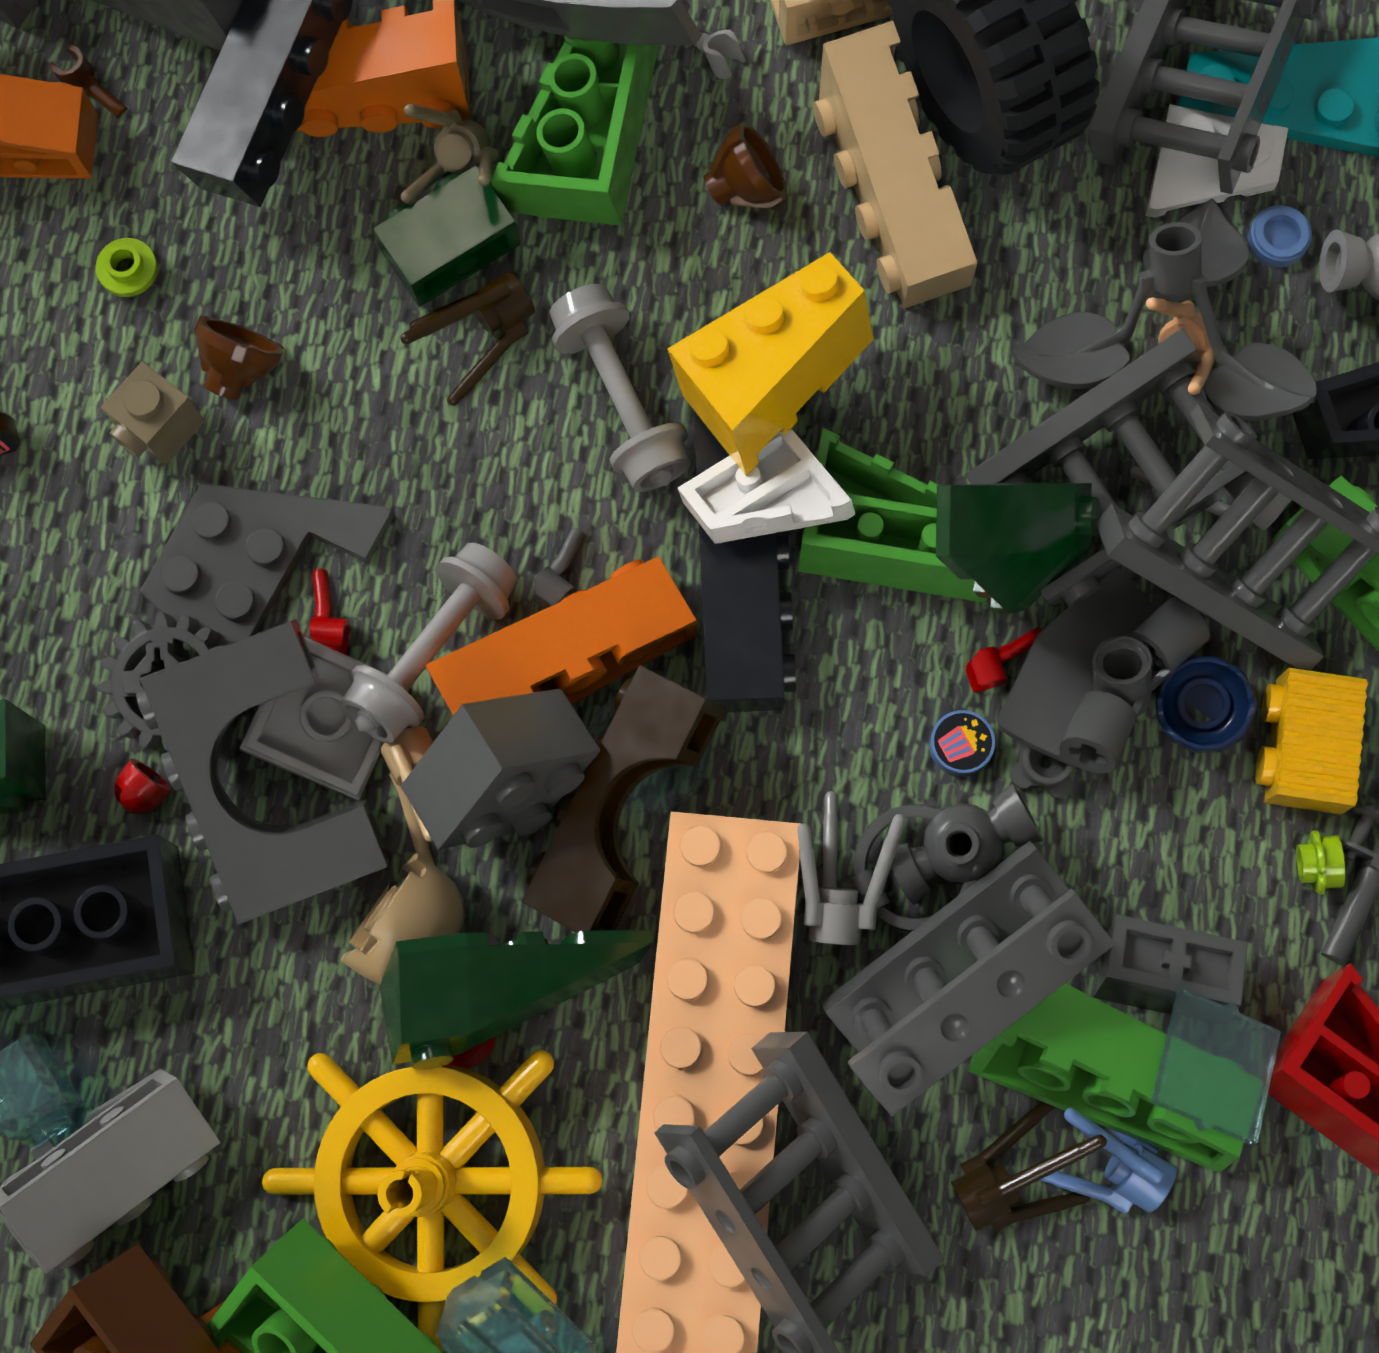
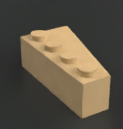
M892 20L823 44L819 100L813 102V112L821 135L823 137L833 135L839 152L834 154V163L842 186L845 189L853 186L860 201V204L855 206V214L861 234L866 241L875 238L882 257L877 259V269L881 283L888 294L897 291L903 309L971 286L977 260L951 186L946 185L938 188L936 181L942 177L940 153L932 131L919 133L920 120L915 100L919 93L911 71L902 74L898 73L894 61L895 46L899 45L901 41Z

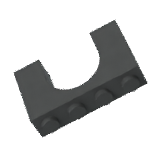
M297 619L139 678L144 691L136 694L141 714L150 730L159 727L169 751L161 754L164 771L175 791L184 788L193 813L186 815L190 836L198 851L201 852L208 849L217 871L216 874L210 876L213 893L223 912L232 909L238 925L388 867L390 856L368 799L301 824L276 826L262 823L243 813L230 800L222 785L218 770V754L223 736L232 721L246 709L309 686L320 680Z

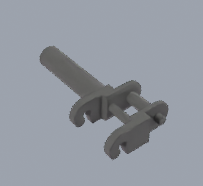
M1369 802L1368 806L1356 804L1353 811L1360 816V819L1350 841L1341 840L1343 850L1346 851V859L1354 861L1355 857H1358L1366 862L1363 869L1358 870L1321 952L1323 957L1340 965H1346L1379 892V847L1376 852L1363 847L1372 824L1374 823L1379 826L1378 805Z

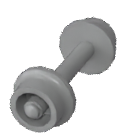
M602 284L581 286L559 298L549 311L556 330L552 337L556 351L562 354H574L583 349H588L631 438L618 447L610 457V464L613 470L624 473L633 490L637 492H646L662 486H668L670 482L680 477L691 466V460L684 445L688 438V432L685 426L680 423H667L652 427L610 340L611 337L615 336L625 327L630 319L626 305L614 302L609 291Z
M467 543L455 557H444L436 567L437 576L452 595L388 675L366 665H356L349 674L352 685L340 701V706L347 717L358 726L359 731L366 732L382 742L392 743L406 727L417 728L425 718L424 713L417 701L407 691L424 671L425 665L432 661L472 609L490 619H502L509 611L507 599L518 583L517 576L508 563L489 548L477 543Z

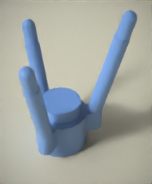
M1069 1108L1064 1112L1065 1119L1088 1138L1096 1135H1103L1106 1138L1107 1144L1104 1149L1112 1154V1157L1106 1166L1104 1177L1113 1184L1111 1187H1106L1060 1171L1040 1181L1106 1202L1123 1214H1126L1133 1204L1148 1213L1156 1210L1173 1186L1177 1173L1176 1166L1157 1155L1158 1149L1154 1146L1107 1128L1115 1136L1113 1137L1073 1108Z

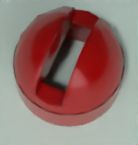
M133 758L129 760L119 773L114 784L116 800L127 812L138 815L149 813L160 806L173 790L172 786L149 766ZM158 776L159 783L155 782L149 777Z

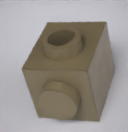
M143 361L140 362L100 407L115 425L109 434L121 446L137 458L145 451L163 466L170 462L205 422L187 395Z

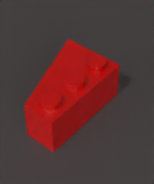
M1349 963L1322 981L1259 1076L1258 1081L1261 1082L1259 1087L1261 1090L1379 1176V1008L1361 987L1360 983L1364 980L1352 964Z

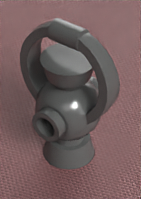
M1010 784L992 800L995 807L989 812L977 805L962 803L943 809L925 804H908L895 807L877 817L862 834L854 855V877L850 878L854 889L858 890V897L863 904L874 872V868L868 869V858L871 848L878 836L891 825L893 817L897 814L903 815L905 819L912 817L931 819L924 831L923 846L912 848L909 843L899 844L891 866L902 891L913 906L932 890L930 882L937 876L949 883L963 885L959 893L960 895L999 865L1003 858L1004 843L1013 842L1016 847H1020L1028 841H1031L1033 844L1043 842L1042 835L1015 784ZM963 833L967 834L972 841L971 850L966 855H961L955 847L957 837ZM883 889L877 906V917L881 921L901 930L913 931L930 918H910L893 912L886 907L891 902Z

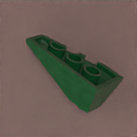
M1092 483L937 485L936 557L959 579H973V592L978 597L991 598L990 608L995 613L1010 614L1027 610L1042 595L1040 591L1044 587L1061 577L1090 548L1091 536L1098 534L1095 522L1101 517L1098 497H1091Z
M651 930L580 931L564 938L561 944H549L548 940L544 938L543 931L522 932L516 937L517 940L503 945H489L487 932H465L396 941L379 986L392 1064L412 1062L414 1069H432L452 1062L453 1055H459L640 963L653 943Z

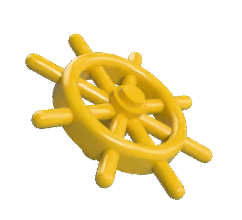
M538 1050L532 1053L501 1087L477 1072L458 1066L444 1065L432 1069H414L413 1067L398 1069L381 1075L360 1088L330 1056L325 1053H316L309 1059L307 1070L313 1079L340 1106V1109L329 1123L321 1140L315 1168H272L264 1174L262 1185L267 1193L273 1195H314L318 1218L326 1238L334 1244L337 1251L370 1283L380 1288L384 1294L418 1302V1329L427 1334L435 1342L437 1348L444 1353L445 1300L469 1294L500 1274L534 1310L540 1313H548L554 1309L557 1303V1295L554 1289L520 1254L525 1249L536 1229L546 1194H594L601 1188L603 1179L599 1170L594 1167H545L538 1136L520 1105L552 1072L554 1059L547 1051ZM412 1094H417V1146L382 1111L396 1100ZM443 1096L459 1100L477 1111L445 1146ZM363 1132L397 1165L396 1167H352L353 1156ZM496 1132L505 1149L509 1167H465L464 1164ZM352 1195L378 1196L379 1204L384 1211L367 1229L364 1228L357 1214ZM464 1195H511L509 1207L500 1230L497 1231ZM444 1216L480 1252L478 1256L458 1266L445 1268ZM415 1217H417V1266L404 1263L384 1251Z

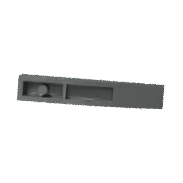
M458 0L487 15L533 30L583 40L634 45H695L702 36L687 12L690 9V4L687 0Z

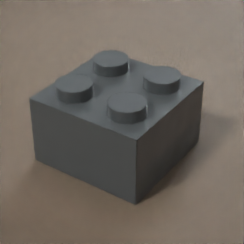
M562 689L466 703L460 706L402 783L401 788L438 850L467 844L470 848H476L499 836L517 833L519 837H525L542 829L551 820L552 814L550 811L558 801L583 782L585 777L583 771L601 750Z

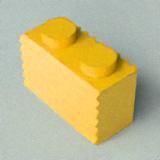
M1288 668L1276 679V684L1267 685L1262 701L1261 717L1263 722L1272 723L1269 747L1262 746L1260 748L1255 769L1256 784L1265 785L1264 803L1340 815L1356 806L1359 788L1358 778L1360 775L1359 766L1361 763L1360 754L1362 751L1361 741L1364 735L1367 679Z

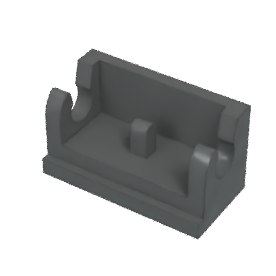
M1118 914L1114 916L1112 926L1107 934L1116 945L1104 953L1103 966L1096 978L1094 998L1224 1026L1240 1008L1248 942Z

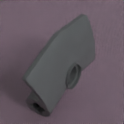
M1118 567L1108 572L1098 581L1101 588L1095 594L1073 607L1066 608L1038 634L997 719L999 730L1017 741L1061 762L1095 773H1109L1115 769L1136 718L1143 714L1150 705L1151 692L1185 660L1206 644L1210 638L1209 627L1205 619L1194 607L1179 598L1172 597L1157 608ZM1125 677L1130 679L1119 680L1114 678Z

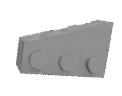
M162 1069L157 1070L86 1115L89 1122L58 1145H55L52 1139L48 1137L32 1147L30 1152L36 1161L2 1182L0 1181V1218L19 1245L46 1274L55 1267L65 1269L80 1261L94 1247L95 1242L92 1239L115 1222L118 1225H123L141 1215L151 1205L152 1198L150 1196L172 1179L175 1182H179L195 1174L207 1163L209 1157L206 1153L221 1143L177 1077Z

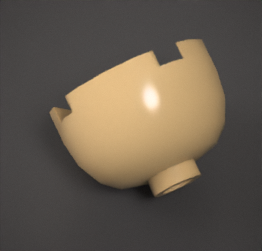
M417 853L402 867L409 874L400 888L394 885L388 891V884L357 928L349 942L356 949L343 954L341 958L345 965L379 985L381 984L396 941L457 934L464 923V899L456 884L438 867Z

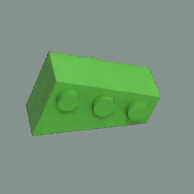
M822 427L817 459L851 498L855 515L848 520L805 527L798 572L985 603L986 598L978 597L973 592V579H959L936 557L937 485L939 484L930 480L927 485L893 468L894 462L878 454L872 458L840 442V435Z

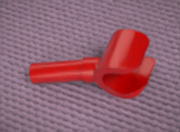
M316 569L312 572L316 607L314 608L315 616L312 617L309 625L310 636L313 641L346 655L350 622L344 618H332L328 571Z
M1036 627L999 648L987 647L979 650L966 664L965 668L973 692H981L1006 683L1008 678L1003 663L1009 662L1031 649L1042 629Z

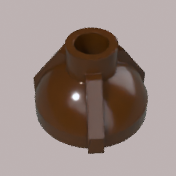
M741 122L733 127L724 139L710 167L711 171L704 175V182L709 193L720 206L731 202L734 206L775 209L786 202L787 187L769 145L748 123ZM768 172L770 178H766L764 174Z
M199 316L195 327L202 370L208 373L204 387L216 395L237 400L240 397L243 386H251L257 379L267 375L279 364L284 347L253 330L207 316Z

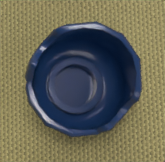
M1215 656L1189 657L1161 683L1156 694V713L1163 731L1172 742L1195 754L1220 753L1243 739L1254 722L1257 701L1247 676L1236 665L1229 664L1226 660ZM1184 701L1212 721L1198 722L1192 719L1185 710Z

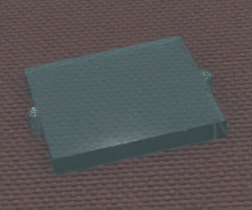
M1186 989L1177 991L1151 1103L1195 1121V1127L1200 1131L1212 1128L1250 1145L1258 1143L1281 1031L1239 1013L1238 1007L1233 1003L1222 1006Z

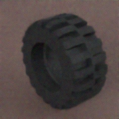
M888 0V5L892 8L889 19L894 21L901 41L896 46L900 61L904 62L907 72L911 71L919 93L918 97L923 104L921 106L928 120L934 122L939 130L938 135L947 146L952 145L956 150V156L964 163L972 164L974 170L1001 176L1011 174L1083 134L1090 124L1097 108L1095 102L1099 96L1100 82L1095 78V71L1098 68L1096 53L1091 50L1088 37L1091 34L1085 18H1081L1075 5L1077 0Z

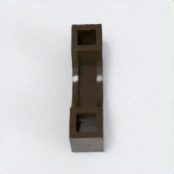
M639 666L635 676L628 678L621 686L615 699L614 707L616 713L605 735H601L595 740L601 751L586 768L584 780L579 785L576 793L568 796L561 805L556 817L558 829L547 851L538 855L527 874L526 882L529 887L521 902L575 933L580 931L616 930L639 884L623 860L618 840L620 815L631 792L646 777L661 769L674 766L698 767L727 709L643 666Z

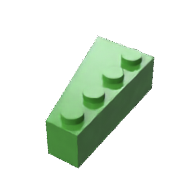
M564 36L565 41L554 63L548 62L539 80L541 90L528 116L522 114L512 134L515 142L505 162H498L490 182L508 212L622 226L659 45H634L583 40Z
M1066 983L972 1055L967 1070L970 1073L1064 1111L1073 1108L1094 1123L1218 1173H1221L1240 1158L1261 1084L1260 1081L1242 1073L1241 1068L1225 1059L1210 1057Z

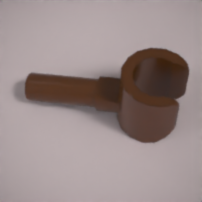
M67 46L66 49L76 64L68 70H61L51 62L50 68L58 80L62 83L82 87L86 94L92 96L115 117L119 118L128 108L94 78V70L82 51L76 46Z

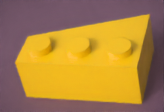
M829 252L667 348L683 397L747 477L759 464L757 455L779 431L785 435L798 422L796 413L817 390L825 393L874 340L864 289L833 254Z

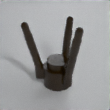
M511 272L505 273L468 296L413 320L410 323V330L402 333L400 336L403 344H410L473 313L489 334L494 333L498 329L503 333L448 396L447 402L449 405L454 406L458 404L513 343L529 333L523 321L535 313V308L526 289Z
M1041 1101L984 1151L961 1163L960 1166L965 1175L951 1181V1184L975 1231L977 1232L991 1224L994 1232H997L1018 1221L1086 1204L1090 1197L1073 1192L1010 1208V1206L1021 1201L1018 1190L1104 1148L1107 1144L1106 1138L1103 1135H1096L1010 1177L1002 1164L990 1169L989 1166L1055 1108V1106Z

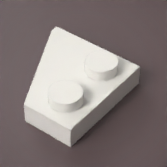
M1169 104L1164 122L1227 135L1234 118ZM1261 124L1257 136L1260 137V146L1253 169L1250 173L1241 172L1232 194L1220 192L1217 159L1159 146L1145 216H1163L1169 210L1195 204L1201 205L1210 199L1220 203L1230 196H1251L1274 190L1279 181L1288 128Z
M792 429L786 435L780 431L757 455L759 464L747 477L734 460L728 456L678 487L682 502L715 544L848 520L855 515L851 498Z

